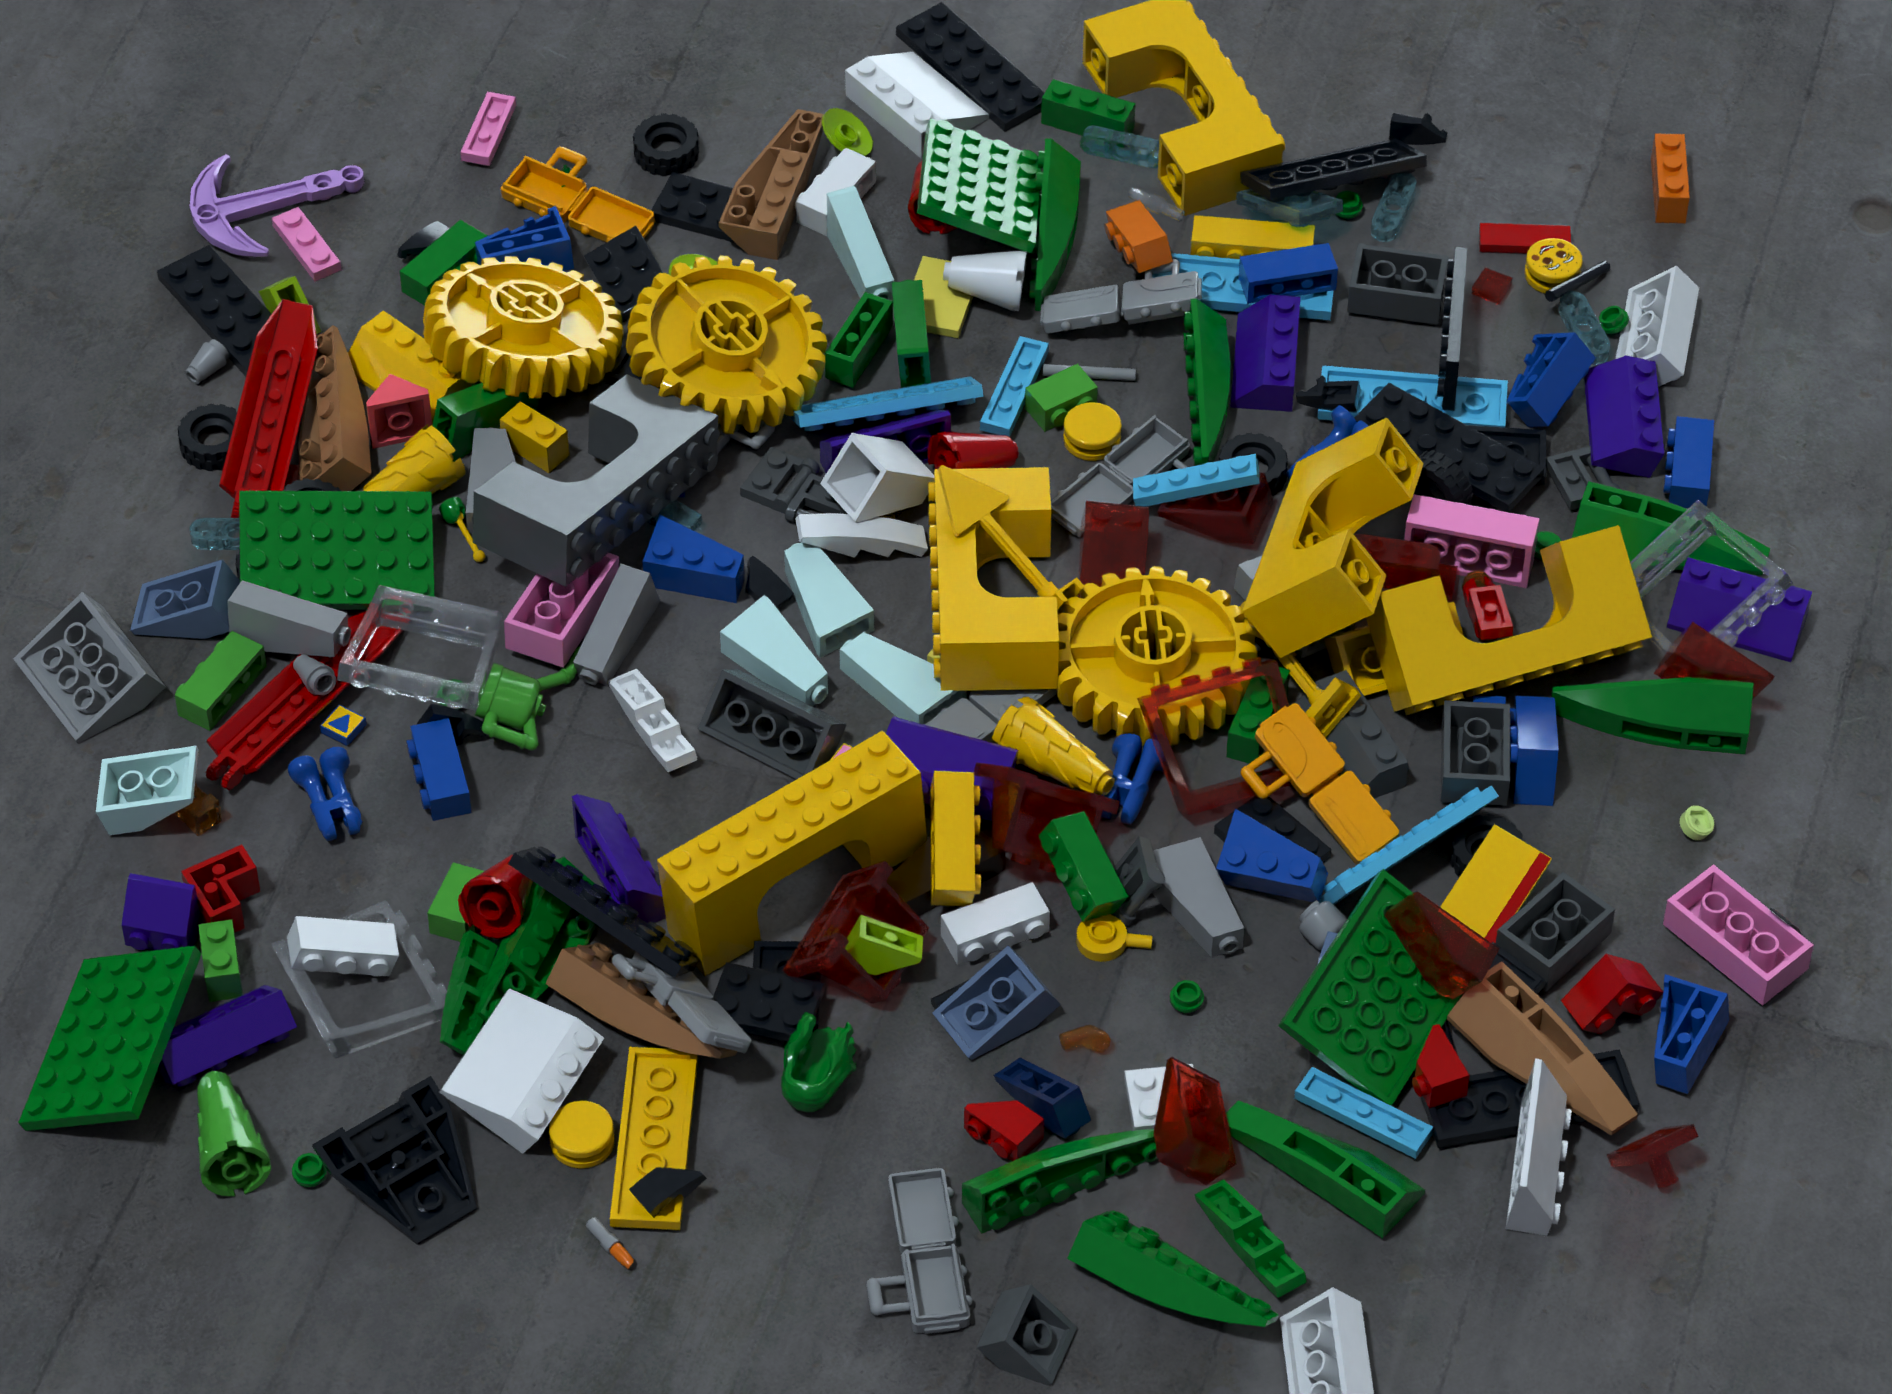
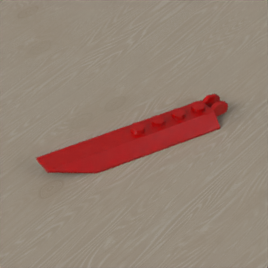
M282 299L256 336L219 486L235 498L231 519L238 520L239 491L284 490L318 350L312 305Z
M367 610L349 617L348 627L351 628L349 642L346 646L340 648L335 657L308 655L334 670L336 684L333 690L326 695L311 694L293 668L294 659L207 739L208 745L218 757L208 765L205 772L206 778L216 781L224 774L221 785L227 790H232L241 782L244 774L247 775L258 771L380 657L413 620V616L403 610ZM228 765L232 766V767L229 769V771L226 772V769H227Z

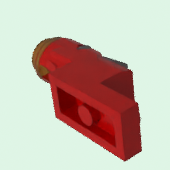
M1477 570L1468 573L1464 578L1462 591L1469 618L1472 620L1477 638L1485 640L1513 636V624L1501 585H1495L1492 578L1484 571Z

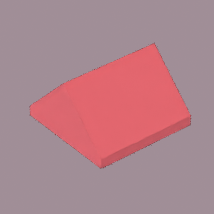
M389 374L366 402L372 449L407 442L424 426H432L428 389L395 375Z

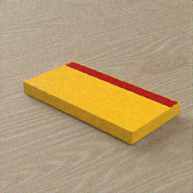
M1494 824L1437 912L1486 950L1492 942L1496 943L1497 930L1521 909L1551 863L1552 858Z

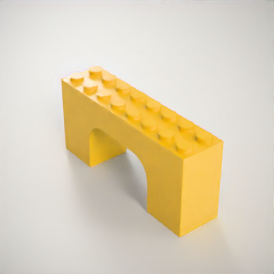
M1149 0L1084 20L1083 65L1102 94L1118 98L1148 88L1169 89L1183 98L1197 119L1198 123L1163 133L1159 136L1158 179L1183 216L1255 194L1250 188L1241 184L1240 172L1283 163L1282 154L1285 150V142L1282 135L1277 134L1273 129L1269 116L1263 114L1256 97L1250 95L1243 78L1237 76L1230 59L1224 57L1217 40L1211 38L1204 21L1198 19L1190 1Z
M1387 417L1296 462L1242 610L1248 623L1257 629L1266 645L1272 648L1280 658L1358 622L1375 612L1387 575L1355 537L1354 533L1372 519L1411 501L1424 465Z
M1049 467L953 469L1008 494V501L990 513V515L1027 557H1050L1051 497ZM934 469V482H928V500L934 501V503H929L928 520L930 525L931 589H937L931 592L932 611H938L932 614V633H939L933 636V655H940V658H934V678H940L941 691L1058 689L1059 630L1057 597H1001L989 593L980 585L977 571L981 566L994 559L1009 557L979 523H976L959 536H954L938 469Z
M1617 525L1560 541L1541 549V557L1554 600L1551 617L1540 629L1495 642H1473L1458 631L1452 619L1440 575L1382 591L1374 614L1366 618L1394 712L1405 710L1406 715H1410L1434 707L1433 701H1435L1437 707L1444 705V700L1457 701L1463 699V692L1465 697L1469 698L1494 690L1493 684L1497 690L1523 682L1524 678L1525 681L1554 673V671L1555 673L1643 647L1642 641L1652 638V634L1620 526Z
M882 730L658 858L657 865L668 933L675 941H682L694 950L693 955L700 959L696 966L706 976L725 965L726 962L729 963L753 949L754 941H761L757 911L763 896L774 884L842 844L872 878L904 861L927 840L921 772Z

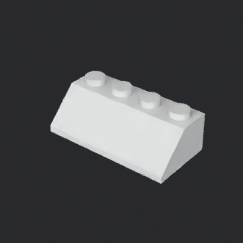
M1677 266L1629 288L1625 311L1629 315V322L1620 333L1616 359L1628 355L1656 362L1659 387L1670 381H1675L1684 375L1699 287Z
M1332 1287L1280 1317L1289 1394H1374L1360 1301Z

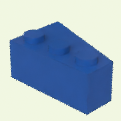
M556 206L549 208L547 215L536 220L532 216L525 219L524 225L512 231L509 228H505L475 242L478 265H481L482 258L494 257L498 262H504L505 256L518 257L520 262H526L528 258H536L541 260V265L548 266L553 262L563 265V271L574 269L571 239Z
M1575 332L1535 334L1532 342L1535 344L1532 355L1530 353L1526 354L1524 362L1527 367L1524 374L1517 375L1507 399V403L1528 427H1543L1553 423L1557 418L1558 411L1572 397L1573 390L1579 381L1588 374L1589 367L1596 359Z
M659 515L643 558V571L651 574L655 588L737 603L745 581L744 555Z
M1515 696V707L1510 708V763H1513V804L1553 806L1559 753L1555 698Z
M1235 809L1216 867L1224 884L1309 902L1316 900L1320 902L1328 876V871L1321 858Z
M1665 974L1654 1054L1656 1084L1688 1094L1729 1022L1728 994Z

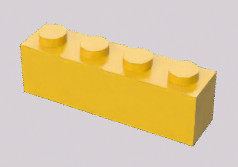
M1194 215L1190 255L1240 259V256L1314 245L1315 225Z
M934 771L930 786L931 905L965 907L972 904L975 894L980 895L981 874H975V865L980 864L981 846L975 844V835L980 833V815H974V805L978 806L980 801V786L974 785L973 772Z

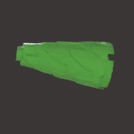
M211 1071L201 1078L197 1093L199 1107L197 1115L199 1131L198 1154L201 1180L204 1186L214 1194L235 1196L234 1189L243 1188L244 1194H247L257 1189L268 1178L272 1168L270 1157L260 1133H256L249 1110H245L239 1094L235 1092L230 1077L223 1072Z

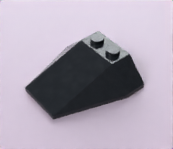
M431 1076L402 1092L398 1102L346 1132L342 1127L312 1145L333 1178L417 1245L477 1209L450 1104L439 1093L440 1089Z

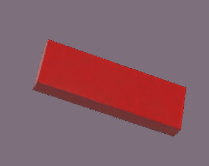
M1480 223L1479 225L1480 252L1527 253L1534 243L1548 238L1562 239L1571 243L1570 226Z

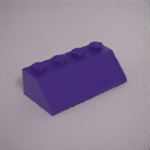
M1268 295L1238 313L1230 408L1292 412L1301 297Z
M1626 355L1589 368L1588 374L1584 377L1591 465L1650 478L1664 456L1656 362Z
M936 410L853 433L902 441L923 464H927L930 438L942 431L951 432V414L949 410ZM851 433L820 441V463L825 474L830 469Z
M1688 557L1678 582L1666 628L1791 662L1808 616L1812 591Z
M892 717L886 734L921 772L924 803L930 805V786L934 771L973 772L974 785L980 786V801L978 806L974 805V815H980L981 819L997 822L1004 815L1008 807L1019 750L902 718Z
M580 794L572 796L575 838L602 885L611 893V899L618 904L626 903L632 906L639 913L637 917L646 923L649 921L655 923L666 919L661 885H658L655 881V872L651 863L648 860L644 862L642 859L641 848L635 837L630 838L628 835V828L621 813L616 814L609 802Z
M263 985L174 1026L158 1067V1071L164 1081L172 1085L177 1084L178 1087L187 1085L197 1079L195 1075L206 1069L209 1072L217 1071L228 1065L227 1059L238 1054L240 1058L249 1056L259 1050L258 1045L270 1040V1043H276L289 1037L288 1031L296 1028L297 1025L282 990Z

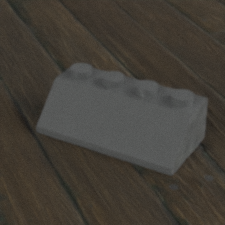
M739 669L721 671L698 729L798 779L831 759L836 752L847 724Z
M1347 670L1317 680L1315 682L1320 689L1325 690L1336 677L1354 686L1362 695L1326 737L1328 742L1336 744V752L1345 762L1344 769L1338 776H1341L1346 771H1352L1362 784L1370 786V794L1373 798L1406 787L1407 759ZM1306 694L1296 702L1304 712L1311 706Z

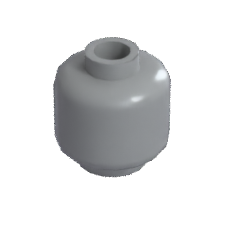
M1316 900L1300 915L1299 920L1301 924L1299 931L1316 949L1322 950L1327 932L1339 933L1348 918L1330 901L1320 903Z

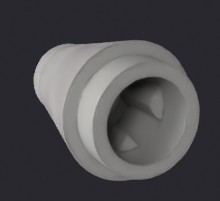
M214 339L209 343L204 342L185 371V375L193 383L199 384L227 364L226 360L230 356L229 352L221 343Z
M302 654L295 659L293 668L311 694L326 695L333 690L336 684V677L331 667L306 654Z

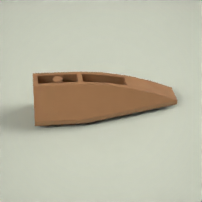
M797 109L735 183L719 221V228L748 255L778 260L796 215V199L800 193L805 191L823 132L822 117L824 114Z
M333 325L323 334L317 336L318 350L303 408L298 444L300 481L303 479H319L323 482L331 483L341 491H351L371 475L368 427L361 393L348 352L338 328Z
M594 943L584 946L577 945V947L563 948L546 985L598 1019L630 1035L685 1053L719 1059L736 1055L737 1051L700 1041L668 1005L669 1001H667L665 1006L661 1005L641 981L624 978L612 963L613 955L609 947L601 943Z
M1502 961L1478 976L1447 1015V1020L1494 1065L1526 1084L1528 1083L1534 1060H1543L1567 1095L1566 1108L1572 1109L1573 1113L1606 1133L1613 1135L1637 1119V1112L1594 1055L1548 1004Z

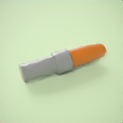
M597 1217L591 1218L586 1224L587 1229L599 1240L600 1245L608 1254H611L620 1264L629 1269L634 1259L622 1246V1242L614 1233H610Z

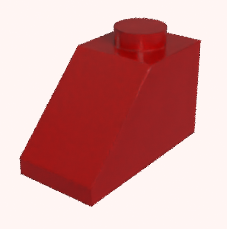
M1440 1024L1432 1026L1417 1060L1415 1077L1412 1078L1415 1093L1418 1097L1424 1098L1429 1108L1465 1097L1468 1091L1469 1073Z

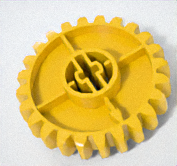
M723 255L719 256L717 265H711L708 258L702 256L695 258L693 269L686 263L679 262L674 264L671 275L659 273L653 278L651 287H646L639 293L637 304L630 313L626 340V351L631 356V371L634 375L642 377L641 383L644 385L650 384L659 388V396L674 395L681 398L680 405L682 406L694 404L706 411L719 415L718 424L721 425V429L725 434H734L737 424H742L749 433L758 432L761 420L769 426H778L782 423L784 414L793 416V411L801 410L803 401H809L814 396L817 383L822 378L826 363L827 338L821 332L823 325L821 316L815 312H810L812 300L807 295L800 294L794 296L797 285L791 279H784L779 283L775 281V269L765 267L761 272H757L754 270L755 263L749 259L742 260L740 266H733L731 258Z
M505 256L504 262H498L494 257L482 258L481 265L475 262L463 263L460 266V270H449L444 273L442 280L434 283L425 301L423 334L425 342L430 345V352L433 357L440 361L443 360V367L452 373L462 372L461 380L467 383L474 384L480 381L483 383L482 388L490 392H495L498 388L505 389V395L518 397L520 392H527L529 398H542L543 392H549L553 397L566 396L567 388L573 392H581L587 389L588 383H599L603 380L605 373L612 371L621 352L624 333L623 319L620 310L615 307L613 297L607 293H602V286L592 280L583 282L584 274L578 271L564 272L563 265L553 262L548 266L541 265V260L536 258H528L526 262H520L518 257Z
M1158 566L1151 567L1149 575H1142L1136 567L1127 568L1125 578L1119 579L1114 573L1102 575V587L1094 583H1086L1084 585L1085 588L1080 593V598L1077 596L1068 598L1063 605V613L1058 615L1059 676L1057 697L1062 705L1073 706L1072 715L1078 722H1086L1093 718V732L1099 735L1106 734L1111 729L1116 730V737L1127 733L1140 736L1142 746H1144L1147 739L1155 740L1156 737H1163L1165 743L1169 746L1178 745L1179 734L1185 733L1190 739L1197 740L1202 738L1204 724L1211 729H1219L1225 725L1226 714L1233 715L1237 713L1257 667L1258 652L1255 646V636L1245 630L1247 623L1243 621L1245 619L1242 612L1243 608L1237 605L1230 606L1231 595L1225 590H1217L1210 593L1211 581L1206 578H1198L1193 583L1188 582L1187 571L1180 569L1176 570L1171 577L1165 576L1164 569ZM1150 652H1154L1155 660L1150 659Z

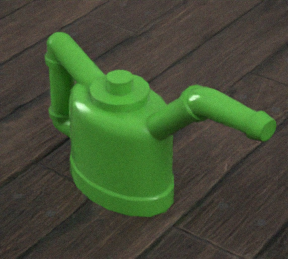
M580 646L572 654L566 668L561 669L560 672L538 679L505 668L503 665L494 662L475 716L484 719L482 724L483 733L489 735L490 738L495 737L517 745L520 749L535 750L539 745L535 717L536 715L542 717L546 708V704L541 703L543 695L539 694V692L558 685H567L575 678L577 671L573 661ZM497 723L502 724V725H505V726L510 727V728H513V729H516V730H523V731H524V734L519 733V732H516V731L511 730V729H508V728H505V727H503V726L497 725Z

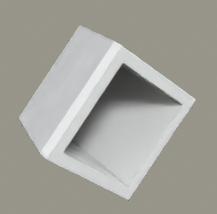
M851 433L820 484L855 522H862L922 504L928 495V482H934V474L902 441Z

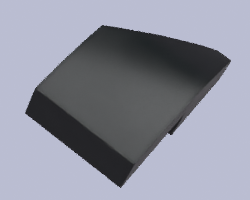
M1393 113L1390 122L1389 140L1398 139L1407 145H1431L1446 142L1448 133L1445 130L1440 131L1431 122L1432 117L1428 113L1424 114L1423 119Z
M439 221L429 224L411 236L398 248L397 257L406 259L407 256L412 254L418 256L450 228Z
M1322 375L1316 379L1317 385L1306 392L1300 390L1296 393L1297 402L1302 405L1331 411L1338 405H1341L1349 412H1357L1361 388L1359 381H1331L1326 383V379Z
M754 556L749 558L747 562L748 575L745 593H749L755 601L765 595L777 609L793 597L794 593L769 567Z
M431 704L417 722V724L449 718L456 746L463 744L462 741L467 736L473 734L480 735L481 737L486 736L482 731L483 721L462 711L442 705Z
M656 1167L629 1190L643 1207L655 1217L679 1194L686 1198L707 1178L701 1171Z

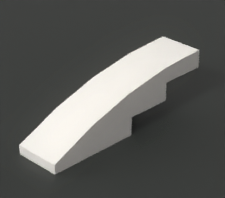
M839 513L799 514L795 518L799 542L854 558L860 550L889 557L893 550L896 549L922 557L928 549L924 527L905 521L875 517L862 522H855L849 514Z
M638 669L608 680L609 687L623 711L650 751L667 772L697 761L695 749L681 734L679 723L666 710L664 698Z

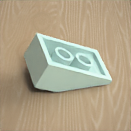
M197 746L102 759L96 814L109 836L142 831L193 803L199 751Z

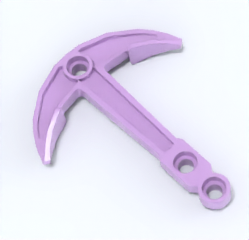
M225 154L200 172L191 188L190 211L197 231L212 245L241 256L267 257L269 254L268 248L254 241L240 227L236 226L233 230L229 223L304 201L328 200L332 196L342 194L344 190L349 193L358 192L364 184L363 170L358 166L349 165L340 171L329 170L306 176L298 181L218 198L216 194L220 193L223 175L231 161L230 156Z

